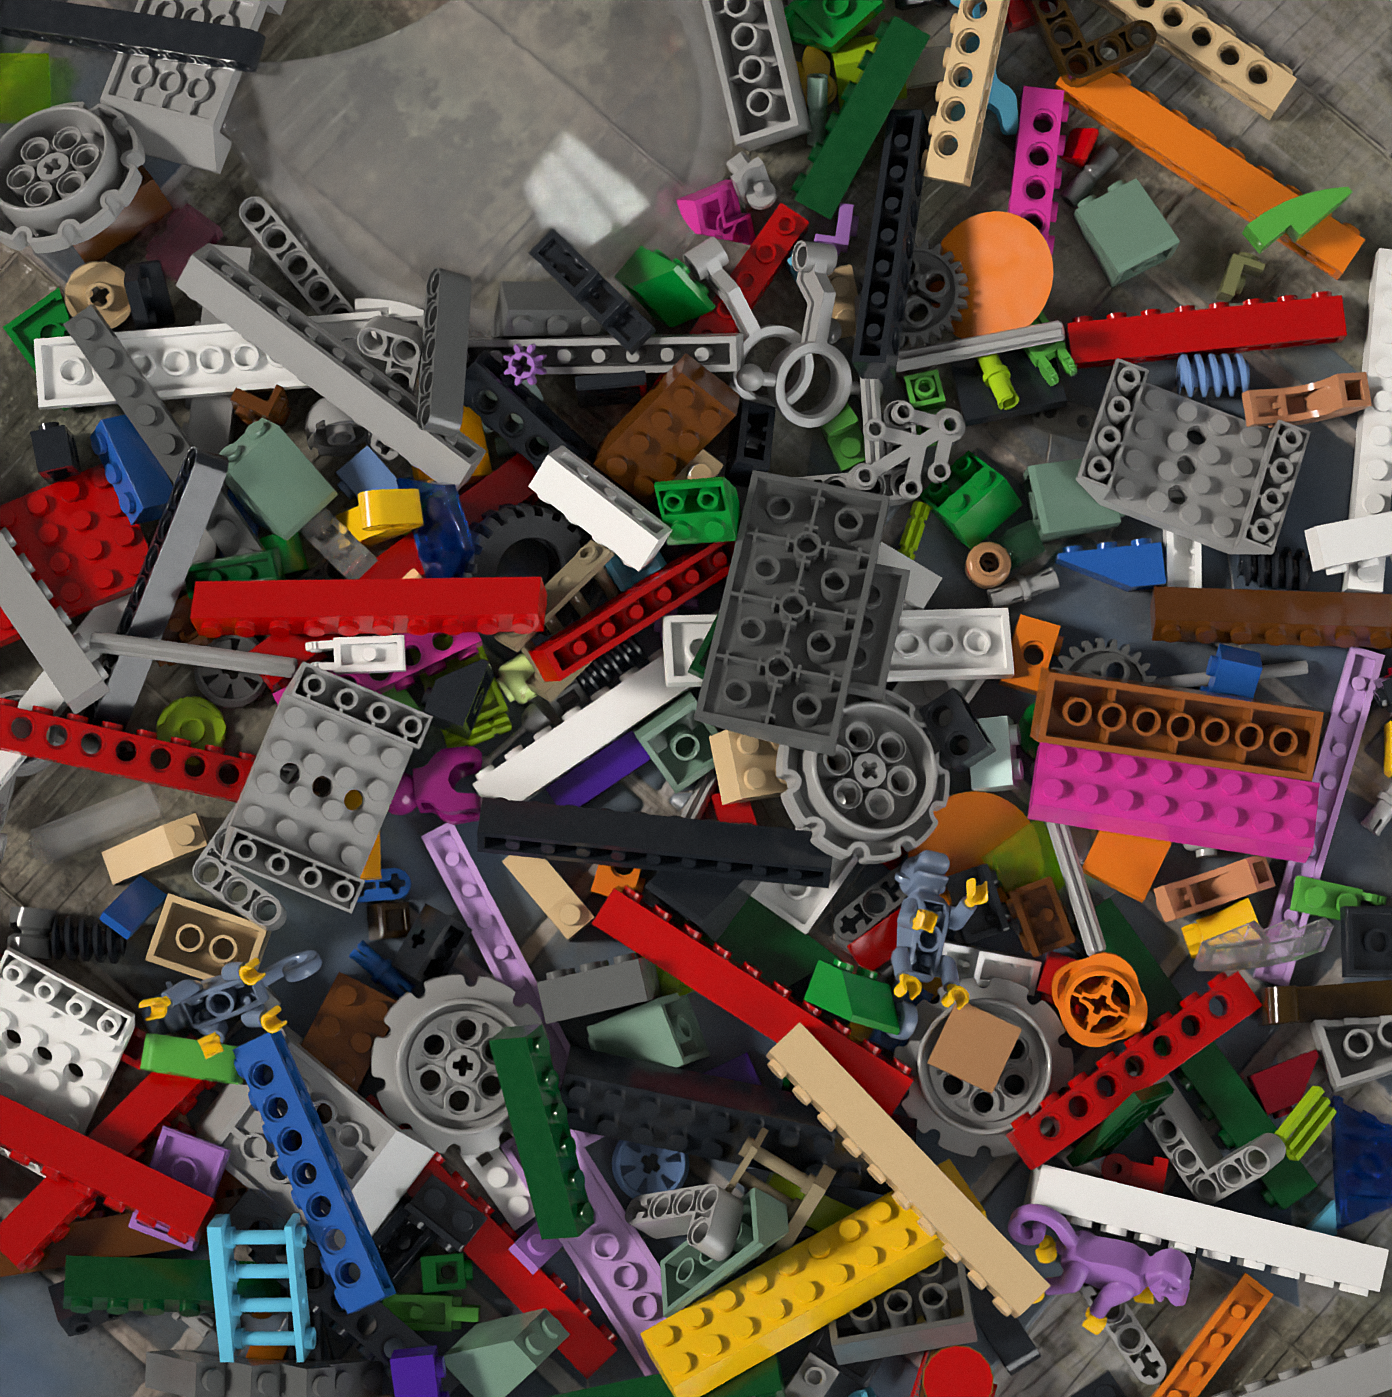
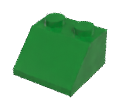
M837 958L834 959L833 964L818 960L804 1000L850 1022L894 1035L899 1034L900 1025L890 985L876 979L878 972L863 966H858L857 971H854L853 964Z

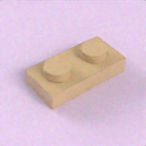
M848 264L836 267L831 275H827L836 292L832 318L836 319L841 325L842 334L840 338L856 335L854 299L858 296L852 265Z

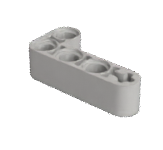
M378 315L373 317L357 336L359 349L367 356L386 361L385 375L418 399L423 328L386 316ZM371 331L379 333L383 341L376 340L372 336ZM404 341L412 343L416 351L409 350L405 346ZM397 372L405 374L409 382L401 380ZM372 434L371 448L377 457L382 460H392L399 455V453L391 447L384 445L379 438Z
M706 1184L639 1195L629 1203L625 1213V1220L631 1226L654 1239L687 1235V1243L691 1247L715 1261H722L729 1256L735 1245L744 1205L739 1198L716 1184Z

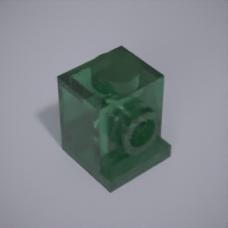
M1032 520L1006 530L1002 537L996 539L998 544L1007 550L1011 558V571L1041 558L1046 551Z

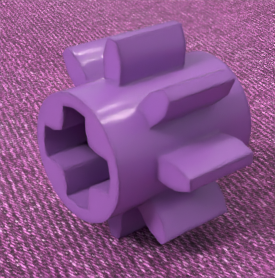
M520 343L514 345L516 354H507L503 357L509 362V369L504 371V375L512 374L516 377V386L520 385L525 378H527L530 385H534L537 383L536 374L543 375L547 373V370L542 367V360L547 355H539L535 352V343L530 344L525 351ZM527 357V364L532 367L527 371H523L524 365L519 363V360Z

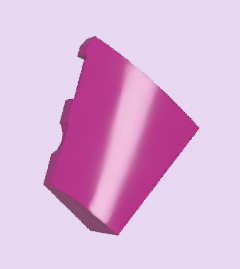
M725 179L676 200L683 219L695 234L713 236L718 239L745 245H751L756 239L751 213H741L739 199L732 180Z

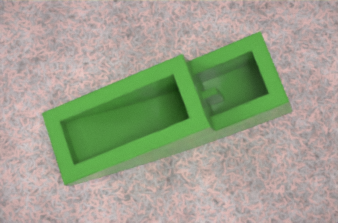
M1349 187L1330 188L1290 199L1264 212L1246 225L1242 234L1259 254L1285 233L1295 243L1342 205L1352 194V190Z

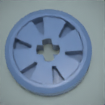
M620 1140L613 1152V1175L622 1191L633 1199L639 1195L681 1189L689 1172V1155ZM651 1153L659 1157L657 1163L661 1167L658 1172L652 1170L648 1174L643 1171L645 1165L641 1162V1159L644 1155L650 1157Z

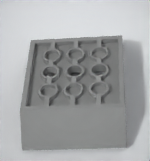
M138 0L134 12L242 27L258 32L264 13L269 12L281 15L286 0ZM118 53L100 102L123 114L129 125L134 128L140 137L145 155L220 174L232 142L219 131L242 71Z
M1117 358L1076 481L1103 507L1224 553L1273 554L1311 431L1282 420H1278L1271 430L1262 426L1247 427L1246 420L1146 383L1149 373L1148 369ZM1196 431L1200 433L1203 438V444L1197 445L1190 442L1187 432ZM1184 460L1191 463L1194 473H1182L1178 468V461ZM1176 490L1180 492L1184 497V503L1175 504L1171 502L1168 497V491Z
M302 662L281 696L231 816L220 860L352 914L365 883V880L360 879L413 748L420 749L433 716L309 663ZM286 763H293L298 770V776L292 783H285L280 778V769ZM324 776L330 783V790L326 795L318 797L312 790V784L316 778ZM351 790L359 791L362 796V803L355 810L348 809L344 803L345 795Z
M285 1025L279 1031H282L316 1111L322 1103L329 1105L332 1110L331 1120L326 1124L322 1123L368 1230L371 1236H373L437 1151L411 1129L401 1130L305 1050L301 1046L304 1039ZM267 1065L263 1070V1078L269 1084L273 1080V1070ZM245 1078L243 1079V1085L226 1084L193 1129L197 1131L196 1136L231 1149L225 1169L287 1222L293 1213H300L301 1226H305L307 1220L302 1209H298L292 1199L291 1190L293 1188L288 1177L283 1180L275 1173V1165L279 1156L274 1144L269 1143L262 1129L264 1121L260 1112L256 1111L249 1101L248 1092L250 1089ZM280 1098L277 1103V1110L284 1117L287 1113L288 1105L283 1098ZM294 1131L291 1137V1142L296 1149H298L296 1145L298 1131ZM309 1163L306 1167V1177L313 1182L316 1179L317 1172L315 1167ZM324 1196L320 1201V1208L324 1214L328 1215L331 1211V1203ZM338 1229L334 1240L337 1246L343 1248L346 1238L344 1233ZM307 1234V1239L313 1244L317 1245V1243H314Z

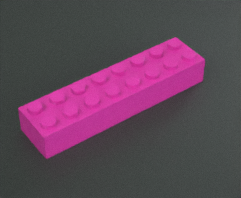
M1040 742L1035 757L1027 819L1306 863L1314 846L1320 783Z

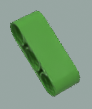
M146 1033L140 1065L141 1070L243 1085V1078L240 1077L234 1066V1059L236 1057L233 1049L237 1048V1046L222 1044L223 1052L205 1059L197 1040Z

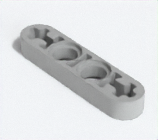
M1082 1285L1079 1292L1090 1307L1093 1303L1090 1296L1097 1293L1092 1286ZM1127 1303L1119 1304V1314L1113 1319H1107L1104 1330L1139 1381L1148 1385L1161 1382L1167 1372L1163 1357ZM1127 1328L1135 1329L1140 1336L1138 1345L1132 1349L1125 1348L1120 1342L1121 1333ZM1146 1345L1150 1349V1351L1144 1352L1147 1360L1150 1362L1157 1361L1159 1364L1155 1368L1157 1375L1153 1378L1149 1374L1142 1375L1141 1371L1145 1367L1139 1357L1134 1362L1130 1358L1131 1355L1141 1352Z

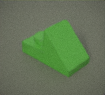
M847 402L834 419L819 426L841 473L853 468L857 464L866 462L864 436L858 426L859 420Z

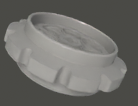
M83 101L69 102L35 112L19 121L0 139V242L18 251L23 250L29 245L35 253L60 251L91 239L116 220L124 207H127L136 195L143 178L137 168L145 163V152L141 139L134 128L129 125L123 114L104 104H97L93 108L88 109Z
M885 689L884 698L880 700L848 693L834 756L779 744L776 758V776L779 779L785 780L788 786L787 790L780 795L785 810L796 828L800 829L804 826L810 828L812 831L811 843L832 857L843 860L851 856L853 852L856 854L860 864H878L893 860L901 855V846L906 851H911L922 844L938 825V820L935 818L933 811L946 807L950 776L949 771L941 768L938 763L941 748L925 721L918 722L914 718L915 706L900 695ZM927 727L930 732V739L922 728ZM849 734L856 738L857 747L850 742ZM881 744L889 750V757L883 754ZM827 757L834 761L836 770L828 766ZM891 778L898 782L899 791L892 786ZM837 791H840L845 796V804L839 801ZM869 801L876 805L878 814H874L871 811Z
M449 974L432 978L424 982L425 993L422 996L416 997L411 992H406L384 1017V1022L390 1027V1032L387 1036H377L375 1038L371 1055L372 1075L384 1079V1086L376 1091V1096L391 1122L396 1126H400L402 1123L410 1124L411 1130L438 1153H445L451 1144L459 1145L462 1155H475L494 1150L500 1146L499 1136L501 1133L509 1132L513 1137L514 1134L501 1085L492 1094H486L481 1089V1083L484 1078L490 1075L498 1077L494 1059L488 1058L485 1055V1047L489 1043V1039L505 1027L542 1024L545 1036L547 1037L548 1034L533 1007L528 1003L515 1006L513 1004L515 991L497 980L478 976L473 985H466L464 976L461 974ZM467 1019L473 1021L475 1025L474 1033L468 1038L458 1037L456 1027L459 1022ZM432 1034L441 1036L443 1041L441 1049L436 1053H428L424 1049L425 1039ZM461 1055H465V1059L471 1063L470 1067L464 1068L463 1073H459V1070L453 1066V1062L459 1061ZM427 1070H435L439 1075L437 1085L429 1089L422 1087L420 1083L421 1075ZM458 1090L466 1092L468 1100L464 1107L455 1109L449 1105V1098L453 1092Z
M974 977L960 979V986L969 993V1004L1022 1029L1017 1039L1022 1045V1054L1016 1060L1008 1058L992 1094L961 1080L962 1088L957 1094L951 1095L947 1093L943 1088V1080L949 1074L927 1064L955 1004L954 1001L949 1007L942 1005L941 999L947 993L943 990L942 986L937 990L939 1000L936 1004L922 1000L916 1005L918 1021L915 1031L908 1038L906 1046H898L894 1049L893 1059L897 1057L913 1068L910 1073L916 1076L908 1089V1096L901 1101V1106L907 1117L917 1119V1129L921 1133H927L931 1129L936 1130L939 1134L938 1146L948 1151L974 1157L978 1148L985 1146L992 1157L1016 1152V1149L1006 1137V1134L1014 1129L1010 1123L1027 1111L1033 1116L1042 1109L1039 1102L1055 1091L1058 1093L1060 1088L1069 1087L1067 1082L1073 1079L1074 1071L1072 1049L1069 1047L1063 1048L1058 1043V1038L1064 1034L1065 1028L1057 1014L1043 1000L1039 1001L1036 1005L1030 1004L1027 1001L1029 990L1026 987L1006 979L993 977L990 979L988 987L981 988ZM1009 1075L1018 1076L1023 1083L1022 1090L1017 1095L1009 1094L1004 1088L1005 1079ZM980 1092L987 1093L992 1099V1107L986 1113L979 1112L974 1107V1098ZM1044 1118L1040 1123L1041 1132L1045 1134L1053 1126V1122Z

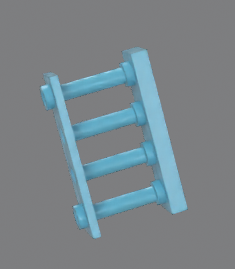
M300 1213L292 1214L284 1226V1230H236L234 1226H231L230 1214H216L207 1226L220 1362H235L242 1349H245L246 1346H295L297 1362H304L310 1351L315 1349L316 1330L310 1326L303 1251L307 1243V1230L305 1226H301ZM286 1244L288 1264H239L238 1260H234L233 1248L236 1245ZM241 1278H289L291 1297L243 1298L242 1294H238L237 1282ZM243 1312H292L294 1331H246L245 1328H241L240 1316Z

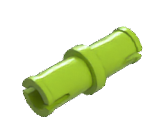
M998 354L975 357L984 373L983 381L987 387L991 388L998 407L1007 410L1016 406L1019 402V396L1009 379L1011 373L1007 366L1002 365Z

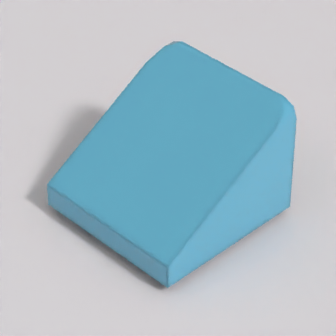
M1331 1200L1305 1229L1331 1236L1337 1235L1343 1206L1342 1202Z

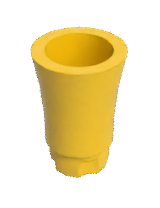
M1248 897L1214 914L1197 919L1196 923L1181 928L1192 959L1206 954L1211 956L1242 946L1264 943L1258 920Z

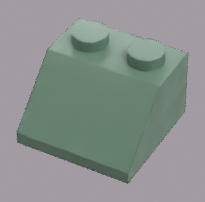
M689 689L632 728L638 741L676 794L715 768L709 737L719 732L712 725L694 720L698 702Z

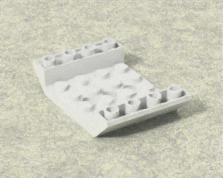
M8 947L0 962V1094L86 1136L134 1031L135 1014ZM7 1030L16 1031L20 1035L21 1043L12 1042L7 1036ZM38 1047L47 1048L52 1054V1060L42 1058L38 1053ZM69 1063L80 1066L83 1076L73 1075L69 1070ZM0 1147V1154L9 1158L11 1152ZM32 1162L29 1163L28 1167L24 1166L46 1178L45 1175L40 1173L42 1167Z

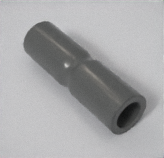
M1103 143L1084 166L1083 171L1079 172L1061 193L1060 197L1069 206L1076 208L1077 204L1095 186L1096 181L1101 179L1119 157L1117 151L1110 145Z

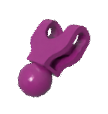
M471 746L445 748L437 752L424 767L413 769V776L403 772L387 812L392 815L403 816L411 813L418 807L420 813L432 812L438 815L441 820L451 825L478 821L482 805L481 796L476 793H458L455 791V785L461 778L480 771L482 767V753L477 748Z

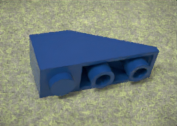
M1151 538L1135 539L1131 541L1130 546L1118 547L1117 542H1104L1097 544V549L1084 551L1082 545L1068 546L1062 548V553H1057L1054 558L1057 565L1127 592L1150 590L1154 586L1164 587L1166 584L1161 542L1152 543Z

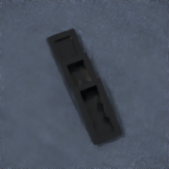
M554 228L529 252L631 355L657 331Z

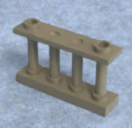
M590 540L545 585L548 595L544 625L552 636L564 629L555 614L568 601H570L580 618L593 611L579 591L592 577L595 578L608 598L605 602L622 592L616 587L604 568V565L614 556L613 552L608 548ZM497 632L494 637L498 642L516 652L520 649L535 670L525 683L532 692L549 702H552L590 664L588 663L561 681L545 682L528 652L535 647L531 638L537 632L530 634Z
M762 1127L756 1139L749 1136L738 1153L744 1158L725 1188L727 1192L732 1193L737 1183L749 1190L755 1187L787 1205V1216L790 1218L788 1221L789 1232L781 1240L775 1242L772 1248L769 1247L756 1258L755 1263L759 1266L791 1248L837 1172L824 1164L817 1176L812 1173L807 1175L760 1147L769 1131ZM751 1160H756L801 1188L800 1192L805 1194L803 1199L800 1200L795 1197L793 1200L745 1171Z

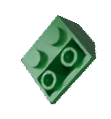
M640 245L614 276L652 318L671 328L709 313L716 307L707 297L709 290L696 279L691 280L688 276L690 273L689 268L676 258L671 261L667 255L657 248L652 252Z
M968 450L950 466L951 473L948 479L942 483L931 482L918 497L923 503L930 506V511L955 538L972 550L974 546L983 541L1023 504L1005 477Z
M725 477L655 482L654 487L662 522L673 529L666 539L668 546L736 541L742 513L737 490Z

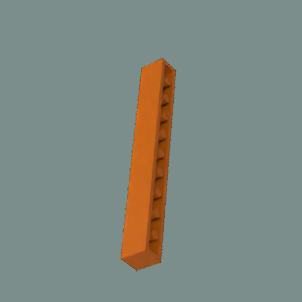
M1080 62L1069 64L1070 70L1075 74L1086 72L1085 66ZM1115 71L1077 88L1065 84L1060 76L1054 86V89L1064 90V101L1069 102L1070 105L1249 223L1275 206L1303 195L1294 186L1289 184L1284 186L1274 180V174L1265 167L1259 165L1255 167L1247 162L1245 155L1236 148L1228 147L1227 149L1218 143L1217 137L1205 128L1198 130L1189 124V119L1180 111L1175 109L1170 111L1160 105L1158 97L1146 90L1141 92L1133 87L1131 80L1120 72ZM1332 213L1295 243L1286 233L1277 239L1278 242L1336 280L1340 278L1366 240L1360 236L1361 232L1355 226L1347 222L1341 224L1331 217Z

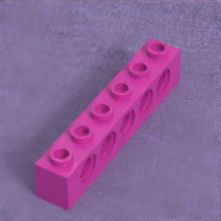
M1023 86L1020 96L1019 127L1016 133L1008 213L1018 215L1026 220H1035L1040 226L1039 232L1046 240L1052 256L1055 235H1049L1050 222H1056L1058 202L1052 201L1053 190L1060 189L1062 168H1056L1057 155L1063 156L1066 135H1060L1061 122L1067 123L1069 102L1063 101L1064 90ZM1037 120H1045L1050 124L1051 130L1041 133L1034 128L1033 123ZM1033 153H1041L1046 157L1048 163L1043 166H1036L1031 162L1029 156ZM1030 186H1037L1043 191L1044 196L1041 199H1032L1027 195L1026 189Z
M467 632L459 635H449L453 639L452 646L445 651H440L433 646V641L438 635L446 633H427L422 636L399 633L397 635H404L405 651L415 649L421 653V659L416 665H406V672H389L388 677L382 681L373 680L370 677V673L337 674V676L346 680H354L358 685L381 695L392 688H395L398 692L415 684L414 678L424 673H427L429 677L442 672L447 668L445 663L457 657L460 661H464L479 653L477 648L483 646L478 632ZM286 688L273 693L277 705Z

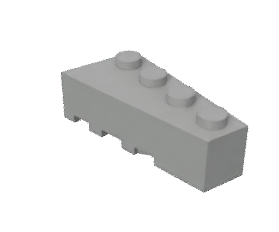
M1392 1015L1372 1018H1344L1341 1020H1313L1309 1026L1332 1093L1392 1074Z

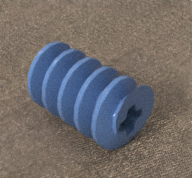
M1195 353L1190 363L1187 355L1181 354L1176 367L1177 393L1179 395L1181 388H1185L1188 397L1192 398L1195 388H1199L1202 397H1206L1209 387H1213L1216 397H1220L1223 387H1227L1230 397H1234L1237 387L1241 388L1242 393L1249 390L1250 385L1248 360L1245 362L1243 355L1236 353L1231 363L1229 355L1222 353L1217 363L1215 355L1209 353L1205 362H1203L1201 355Z

